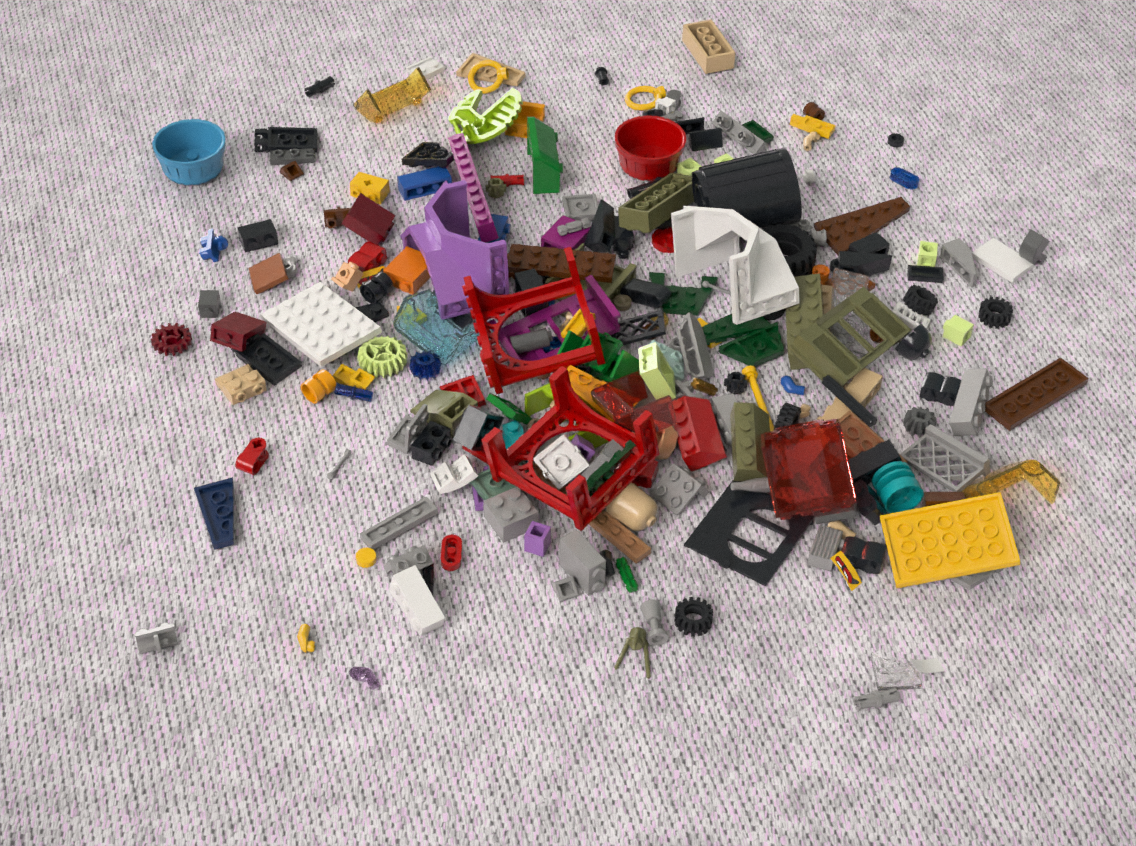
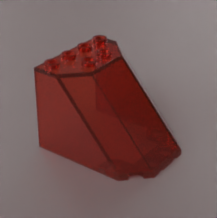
M824 419L778 427L774 431L760 434L761 449L776 518L787 520L791 519L792 515L808 516L812 514V511L829 512L833 510V507L849 508L853 506L852 504L857 503L843 432L838 419L825 421Z

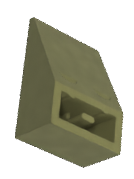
M435 390L413 407L410 412L416 415L423 404L428 405L427 412L429 417L426 422L432 421L450 428L453 439L455 429L460 425L463 418V411L468 405L478 406V402L465 393Z

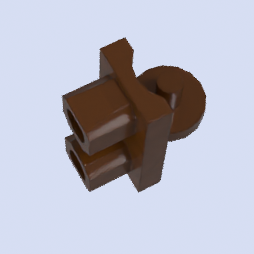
M338 206L337 209L323 210L325 227L330 229L343 226L341 223L350 208Z

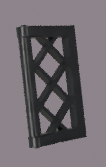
M661 309L618 321L619 327H623L619 332L612 334L611 337L618 339L622 335L626 338L620 339L623 345L666 335L664 312ZM658 317L655 321L650 320L651 318ZM641 321L637 326L632 324ZM646 322L652 324L647 330L641 328ZM656 326L659 327L658 330L652 331ZM628 327L634 328L630 334L624 333ZM638 331L643 332L642 334L635 335Z

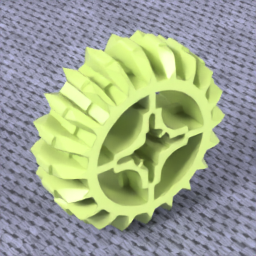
M382 335L378 338L374 337L363 343L359 347L357 355L360 368L371 375L374 374L376 378L379 375H382L383 378L385 375L391 377L392 373L398 374L399 370L403 371L408 358L406 347L402 341L397 340L396 337L390 338L389 335L387 337Z

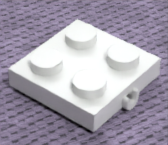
M565 434L533 458L534 462L543 471V476L546 479L549 478L558 490L590 465L580 453L581 450L574 446Z

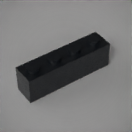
M890 440L878 443L867 451L860 452L849 460H844L840 464L826 469L818 475L821 485L830 499L843 497L849 494V487L861 479L866 484L871 483L873 475L878 469L891 462L901 461V458Z

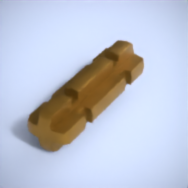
M694 378L693 382H691V386L695 390L714 396L718 392V388L715 385L698 378Z

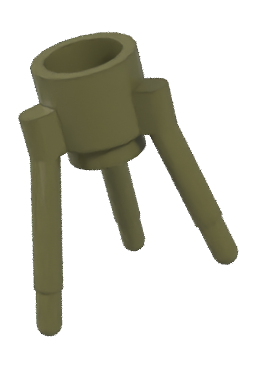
M635 627L630 630L629 637L625 640V645L616 661L614 669L617 670L629 646L632 650L643 648L646 677L650 679L649 643L646 640L647 632L644 629Z

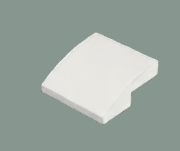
M465 454L449 466L446 462H443L430 473L440 494L459 489L478 477L470 459Z

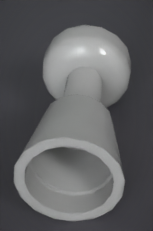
M654 599L647 600L640 606L647 624L651 626V630L647 634V642L652 646L662 645L668 641V634L666 630L659 627L661 603Z

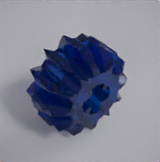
M423 350L422 353L416 352L415 356H411L409 367L414 377H419V380L426 378L428 381L429 377L435 379V376L440 373L441 361L437 353L432 354L431 350L428 352Z

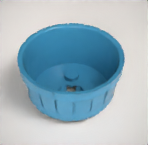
M200 119L176 121L160 129L153 138L152 147L163 173L175 183L183 185L202 184L214 179L222 170L226 146L225 133L218 125Z

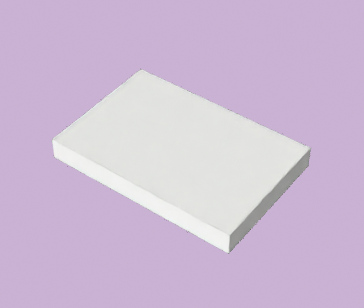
M994 238L972 252L974 260L1011 283L1034 268V265L1020 257L1018 252Z

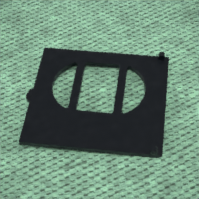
M730 483L684 543V546L718 562V565L725 569L730 568L766 586L807 528L813 525L815 517L767 493L731 490ZM764 509L776 512L787 521L789 530L751 513V511ZM743 518L754 521L785 537L773 554L732 534ZM727 541H731L767 560L761 562L742 560L732 553Z

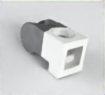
M678 90L668 91V95L664 99L658 98L655 101V109L663 110V115L674 113L681 105V92Z

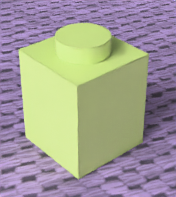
M954 315L944 323L943 337L962 346L971 337L974 324Z

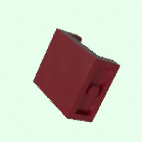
M235 311L211 324L210 341L242 352L246 350L248 338L257 333L259 335L266 333L267 322Z

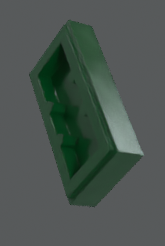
M754 120L742 124V126L764 142L769 143L773 141L774 136Z

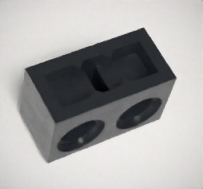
M430 421L411 445L412 459L433 466L436 460L439 461L441 459L443 451L449 448L452 443L451 429Z

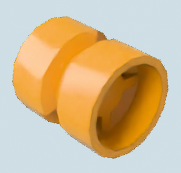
M322 369L314 374L312 378L303 382L300 387L304 397L311 403L316 404L325 397V394L329 395L333 392L337 385L333 376L328 371Z

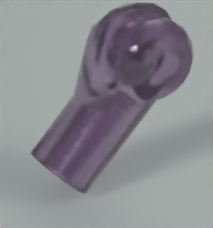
M357 666L350 669L349 675L353 680L366 682L371 690L380 686L371 669Z

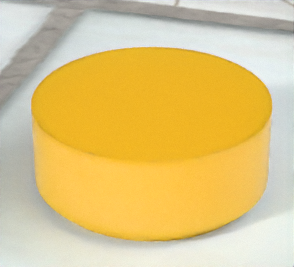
M361 548L356 552V563L360 567L369 568L376 563V552L372 548Z

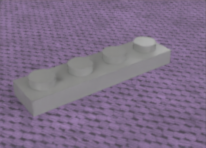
M426 496L361 532L360 539L368 548L375 550L438 514V508Z

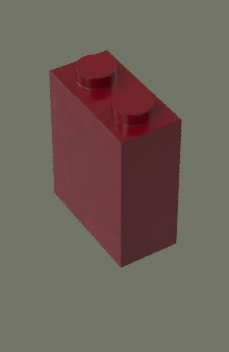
M360 193L341 224L365 240L378 245L380 241L384 242L387 238L388 233L386 231L390 232L395 223L392 221L396 215Z

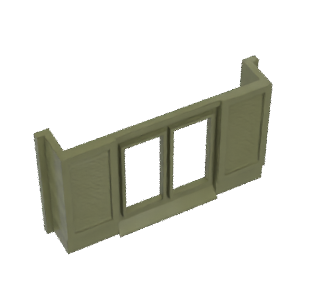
M863 286L798 334L788 348L819 379L822 380L823 377L830 375L837 383L844 387L851 378L897 342L900 343L911 332V329L882 301ZM853 311L884 341L874 348L843 318ZM838 322L869 353L859 360L828 329Z

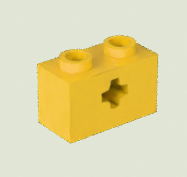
M358 172L350 182V194L357 198L362 193L377 204H381L390 193L389 180Z

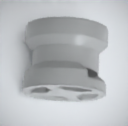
M811 229L810 235L813 237L816 245L825 247L826 230L816 231Z

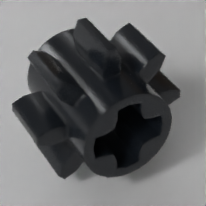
M740 372L728 373L727 378L724 379V386L727 387V392L739 394L744 393V388H747L748 381L745 380V375Z

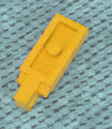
M793 114L790 119L791 126L809 133L815 131L821 137L827 139L831 137L836 127L833 124L807 115L801 117Z

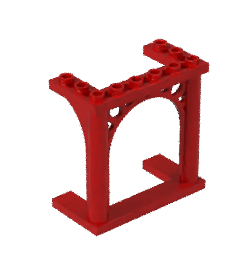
M571 247L564 248L571 277L507 295L490 294L479 289L473 283L471 275L463 277L465 285L462 286L464 295L469 296L466 298L468 308H473L470 310L472 320H476L473 325L476 334H480V336H477L479 347H482L480 358L484 365L486 376H490L487 377L489 386L495 389L496 395L503 393L502 387L553 373L561 366L568 368L570 365L577 366L597 360L598 365L605 364L593 314H590ZM576 294L592 345L534 361L515 359L501 349L498 341L499 332L504 322L511 315L530 306ZM494 318L498 320V323L489 324L487 320ZM506 361L510 362L509 366H506L502 363Z
M561 366L549 377L555 406L534 423L527 432L521 435L512 446L506 449L502 432L496 427L481 440L493 480L498 483L502 479L506 480L574 520L575 528L582 531L660 453L651 412L647 410L643 412L633 422L635 434L589 408L571 387L568 369ZM566 419L569 421L567 426H560ZM586 431L594 433L609 442L613 439L623 448L629 440L635 443L636 446L631 452L633 456L590 497L586 478L580 474L566 487L567 495L546 484L536 475L533 468V458L546 441L565 432ZM522 460L528 461L527 464L518 466Z

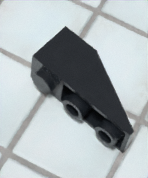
M603 199L600 200L584 244L593 252L598 253L610 252L615 239L614 208Z
M839 251L837 278L858 279L888 271L892 255Z

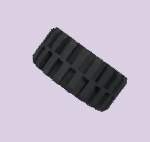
M776 224V226L769 225L766 228H762L763 231L776 239L782 254L787 255L784 258L794 277L812 275V269L816 262L817 245L807 231H802L797 226L792 227L790 224Z

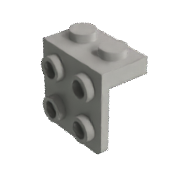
M423 404L413 418L405 415L387 439V445L408 454L412 443L426 427V421L429 417L427 412L428 405Z
M673 463L650 491V494L672 513L680 515L697 493L705 497L709 491L704 487L706 483L700 478L696 477L694 479L690 476L692 473L684 466L680 468Z

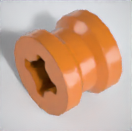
M818 264L813 267L812 274H820L821 284L825 285V282L829 280L830 269L825 265Z

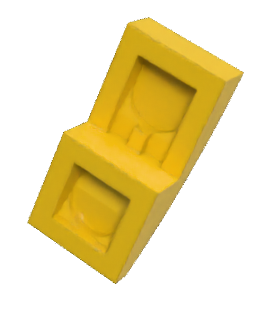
M341 364L332 375L337 383L361 391H365L375 379V376L360 368L355 371L344 364Z

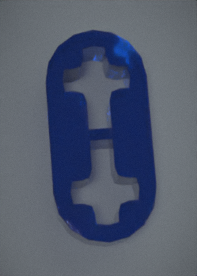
M900 167L891 169L890 179L893 182L910 190L918 187V176Z

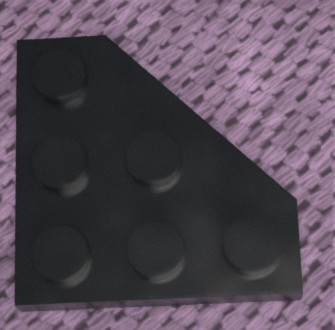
M422 142L401 160L402 165H409V167L424 166L429 168L439 166V168H446L454 161L453 153H448V150L443 146L440 147L438 142Z

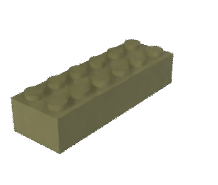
M670 173L618 207L619 227L626 228L627 230H639L642 233H650L653 229L669 220L671 213L682 210L683 206H688L694 202L692 176Z
M820 274L794 277L799 287V304L785 308L787 348L794 342L798 334L824 315ZM788 348L790 369L808 368Z

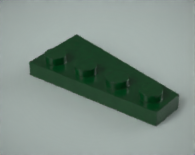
M729 314L703 326L702 329L706 343L710 345V343L714 342L715 344L725 342L727 338H740L744 334L754 332L771 323L761 316L736 325L733 323L732 314Z

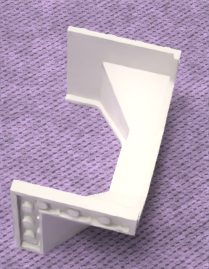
M683 206V210L671 213L675 272L677 277L729 261L733 323L738 325L799 304V287L775 238L733 209ZM740 237L747 241L745 250L742 253L739 250Z

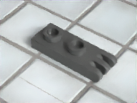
M315 149L270 150L271 165H286L293 161H296L297 164L315 163Z

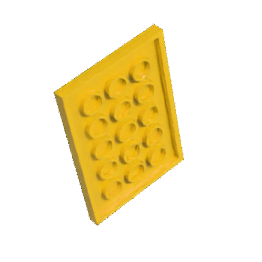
M1001 492L880 516L896 589L1020 565L1019 554Z

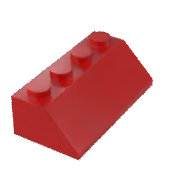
M683 396L667 403L674 429L678 433L677 440L682 458L691 472L727 457L709 399Z

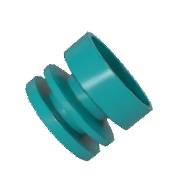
M891 462L878 469L873 475L872 485L877 495L880 496V500L887 512L896 513L911 510L922 501L924 496L923 489L915 478L911 467L906 462Z

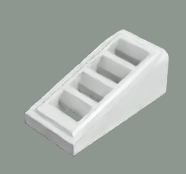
M898 302L892 311L910 329H915L919 326V322H922V325L927 329L931 322L929 318L918 314L916 311L913 312L912 309H909L907 305Z

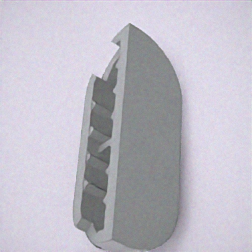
M689 312L683 317L684 320L677 330L685 368L695 378L708 379L713 375V368L705 335L699 321Z

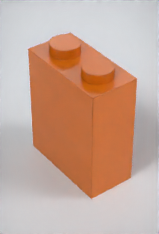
M408 246L383 270L392 280L394 287L413 295L430 278L422 253Z

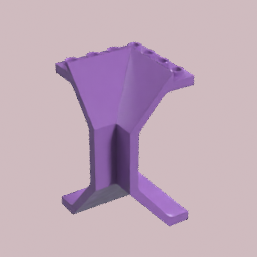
M462 180L448 184L445 181L424 207L426 222L408 226L400 235L403 249L408 246L418 250L425 259L437 297L441 320L470 313V310L473 309L468 308L466 298L469 296H465L462 286L465 285L463 277L471 275L473 283L484 292L495 295L509 294L507 243L505 240L485 243L470 238L467 182Z

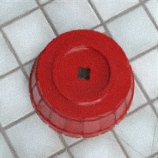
M647 115L628 119L618 126L615 131V146L618 151L620 166L626 174L643 181H655L659 176L664 177L676 171L686 143V134L680 125L664 117Z

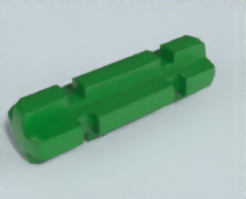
M625 557L617 558L616 566L620 570L619 573L626 585L627 591L629 593L636 592L638 584L634 579L635 577L630 566L627 565V559Z

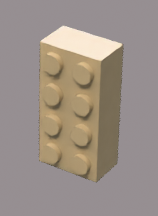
M711 19L683 25L682 41L705 74L734 68L735 51Z

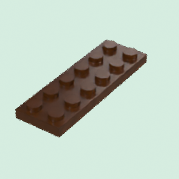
M511 244L508 255V272L518 273L535 269L538 275L571 277L564 249ZM572 250L580 280H586L585 277L592 275L598 282L612 283L616 254Z
M1060 357L985 403V412L1010 431L1087 384L1089 378Z

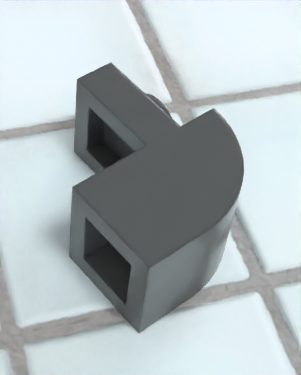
M1030 229L1020 246L1019 256L1033 265L1038 260L1044 262L1047 256L1043 254V251L1050 241Z

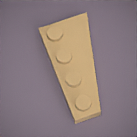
M472 53L456 71V76L468 78V74L475 64L491 59ZM498 62L502 67H507L509 79L503 80L502 84L518 86L526 77L524 71ZM491 66L482 67L476 72L474 79L495 83L497 80V70Z

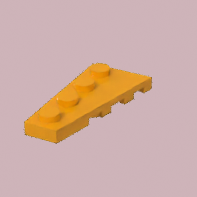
M572 365L567 368L571 387L579 398L596 413L612 422L618 419H625L641 400L636 396L633 397L627 394L626 391L608 385L609 383L603 380L600 381L594 378L592 375Z

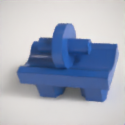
M209 229L208 235L201 237L200 242L203 248L199 249V254L203 260L211 258L213 262L219 261L220 251L228 247V240L223 236L216 237L214 229Z

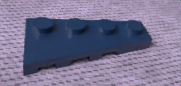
M233 477L194 487L213 549L216 550L234 545Z

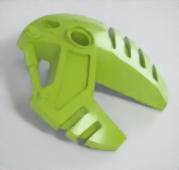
M510 89L482 115H479L476 110L483 93L481 90H475L465 96L463 101L458 102L457 107H454L448 120L454 126L456 134H464L467 144H477L493 139L506 131L507 127L514 123L513 120L518 118L517 113H521L522 107L519 104L523 105V99L518 90ZM458 125H461V126H462V128H463V131H462V132H461L460 128L458 127Z

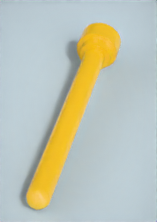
M746 366L743 368L742 374L745 375V380L750 383L758 407L769 414L756 381L758 376L757 370L754 366ZM769 415L770 437L773 438L776 435H774V425Z

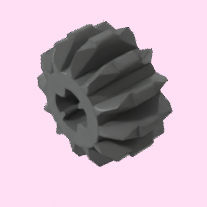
M920 406L917 409L913 407L911 410H907L903 426H905L906 432H911V436L917 434L920 438L921 435L926 433L925 428L930 424L936 426L937 421L934 412H929V408L922 409Z

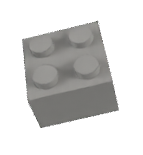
M518 487L483 501L484 517L503 543L525 534L532 521L539 522V512Z

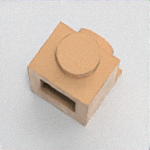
M343 262L338 273L331 280L344 289L354 291L364 273L358 270L359 266L355 263L349 262L348 264Z

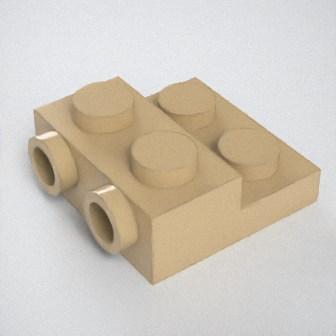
M249 364L215 378L216 385L232 405L244 402L246 399L267 391L264 378L257 370H253Z

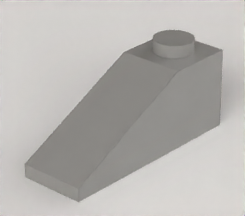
M960 238L944 243L940 257L971 288L974 287L977 272L968 245Z

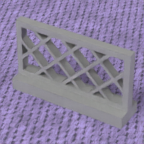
M931 424L925 428L926 433L900 454L908 461L907 464L952 492H961L980 475L987 476L991 472L989 458ZM928 441L932 444V447H921V445ZM943 451L947 455L935 456V452ZM933 452V456L921 457V453ZM919 453V458L908 457L910 454ZM950 460H958L961 464L950 465ZM947 461V465L936 466V462ZM933 462V466L924 467L922 463ZM964 469H973L975 472L964 474ZM950 470H962V474L950 475ZM948 471V475L939 476L936 472ZM951 480H962L963 482L955 486L951 483Z

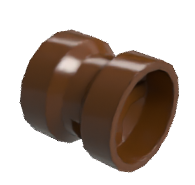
M809 102L803 109L805 116L807 115L819 120H823L825 117V111L819 108L815 102Z

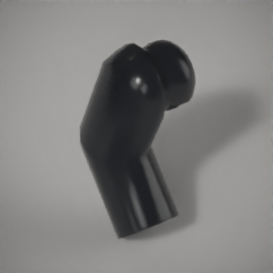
M602 550L599 554L606 560L605 577L615 575L612 553L609 550Z

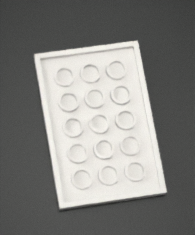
M321 282L314 284L312 287L299 292L292 298L261 314L263 321H266L271 328L320 367L382 333L381 327Z

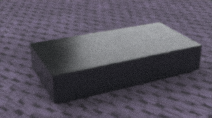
M908 265L907 267L908 281L943 283L944 281L943 267Z

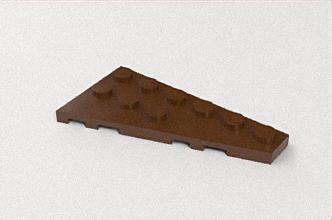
M898 197L814 223V229L816 231L826 230V243L839 255V251L849 250L850 243L873 233H878L879 229L887 227L891 221L897 220L909 212L910 206L902 197Z

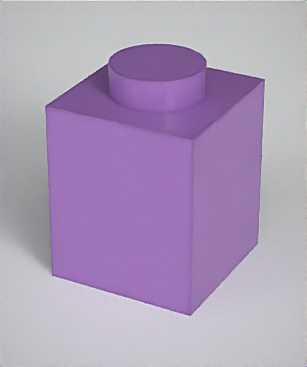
M532 521L524 535V551L544 557L551 543V527Z

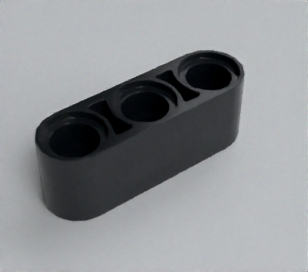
M636 278L630 280L620 290L621 295L629 296L632 302L653 308H660L672 297L671 291L666 286Z

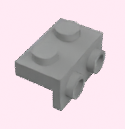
M415 545L405 550L406 553L401 556L395 554L387 558L388 562L383 567L386 573L392 571L394 575L416 565L419 571L432 565L433 561L425 545L419 548Z

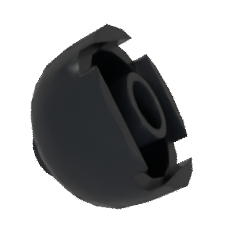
M920 324L913 329L915 332L908 334L896 346L895 350L908 360H915L919 357L923 359L930 353L931 334Z

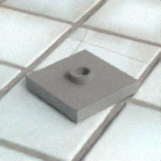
M596 194L562 196L565 216L579 221L583 218H588L589 221L594 219L598 208Z

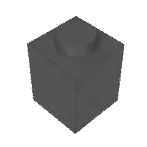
M201 290L198 302L200 318H218L221 305L219 290Z

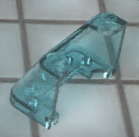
M424 290L404 297L393 321L394 328L437 363L446 365L452 362L477 341V336H480L479 333L476 334L473 324L466 325L462 331L448 319L441 320L439 312H437V297L431 290Z

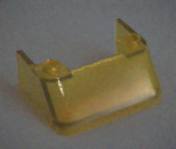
M418 67L405 80L371 94L369 89L366 90L353 105L367 120L378 123L386 115L411 104H414V106L422 102V98L431 91V88L420 67Z
M1025 460L1008 464L989 473L987 476L976 479L961 492L964 493L966 499L997 493L1026 479L1050 504H1053L1061 482L1039 461Z

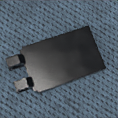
M268 127V130L265 128L255 129L254 152L313 148L315 153H317V128Z
M257 333L248 338L246 350L242 352L231 348L236 353V357L246 365L249 364L253 370H257L264 379L274 386L302 367V362L265 333L261 335Z

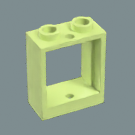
M657 343L638 348L640 375L658 404L675 399L674 372Z

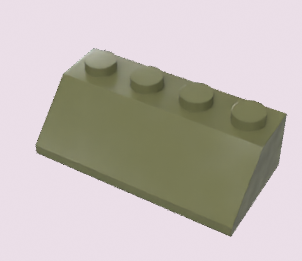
M734 402L730 414L733 481L742 482L762 477L773 478L769 414L754 403Z

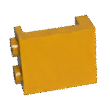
M523 101V105L519 104L522 107L521 113H517L518 118L513 120L514 123L511 126L507 127L505 135L527 138V117H535L543 122L545 118V104Z

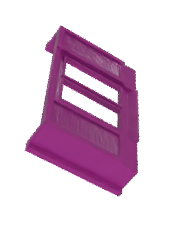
M592 275L585 277L587 289L583 292L589 311L595 313L596 319L594 321L597 331L602 334L606 332L609 335L619 332L618 318L621 317V314ZM576 294L502 327L499 332L498 341L507 355L524 361H534L557 355L560 347L548 353H545L540 348L517 354L512 347L510 337L531 332L529 328L546 321L559 341L563 343L565 338L561 337V331L552 318L568 310L574 316L580 309ZM492 319L488 323L496 324V321ZM587 331L585 332L586 335L583 336V337H581V338L584 339V340H585L586 336L588 335V332H587Z

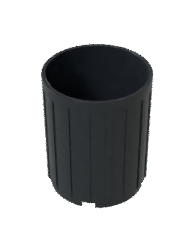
M784 147L702 166L692 172V190L697 207L733 209L761 229L769 225L798 223L801 220L802 204L799 183L790 154Z

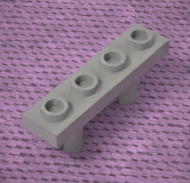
M721 110L712 122L714 126L721 128L722 132L752 154L761 153L767 144Z

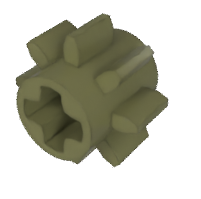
M492 178L488 181V185H485V190L488 192V196L500 198L506 192V184L500 178Z

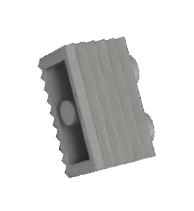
M819 525L809 553L807 565L831 572L833 565H836L830 558L838 553V550L842 551L845 539H842L843 531Z

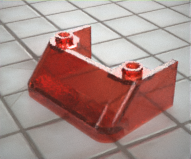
M640 370L596 387L591 391L593 401L616 423L634 433L633 422L646 410L653 415L656 432L677 424L670 395L634 409V403L648 398Z

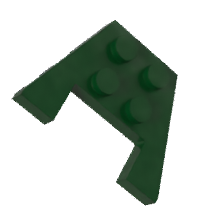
M649 272V280L652 283L664 285L665 273ZM702 276L701 288L679 287L675 285L666 286L671 291L672 297L660 308L664 314L686 315L690 312L694 316H699L706 304L707 298L713 292V288H705L702 283L708 281L709 284L716 286L718 277Z
M629 440L625 443L622 451L618 450L615 452L609 462H604L589 476L586 482L590 497L614 474L613 471L617 465L629 457L636 446L635 443Z

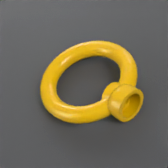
M494 60L478 62L471 68L468 74L469 86L474 91L481 90L483 94L495 91L500 87L503 80L509 79L507 67H502ZM485 66L494 67L497 70L496 82L489 87L477 86L474 82L476 72Z
M638 86L627 92L625 103L634 110H650L655 108V101L658 98L663 99L666 97V91L663 86L657 88ZM640 92H649L653 94L655 100L648 104H636L631 101V97Z

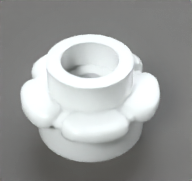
M806 169L803 179L805 183L810 185L816 182V178L812 169Z

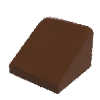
M296 161L281 167L279 171L289 181L304 175Z

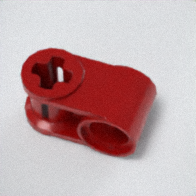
M258 437L249 442L236 459V469L252 475H256L260 471V468L269 457V453L265 449L267 446L265 439Z

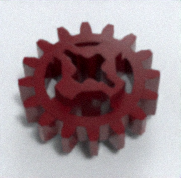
M168 323L166 327L161 325V329H155V333L151 334V343L154 351L158 350L159 354L164 352L165 356H168L169 353L175 356L176 352L182 354L183 349L188 350V346L192 345L191 332L189 328H185L184 324L178 326V323L174 325Z

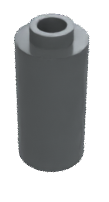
M546 328L510 337L512 347L517 354L551 346L550 342L553 341L551 331H547Z

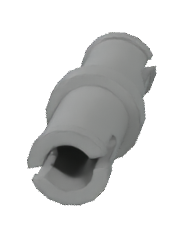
M896 688L880 692L874 690L871 694L855 696L853 702L854 706L858 705L855 707L858 711L870 707L880 708L883 704L898 702L899 693L894 694V692H897Z

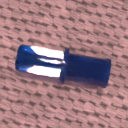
M340 383L336 384L335 395L371 402L373 398L372 391L357 388L356 385L352 387Z

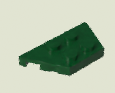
M775 322L719 346L718 352L754 367L784 354V347L781 342V334L778 331V323Z

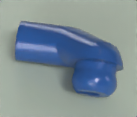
M786 375L781 378L780 383L787 393L804 395L805 386L796 385L790 376Z

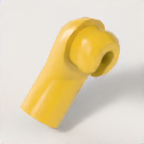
M302 624L297 635L301 650L305 653L315 651V642L308 641L310 632L308 624Z

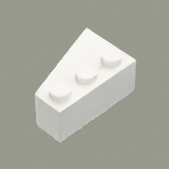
M416 565L394 574L389 592L410 620L413 630L422 636L443 626L445 617Z

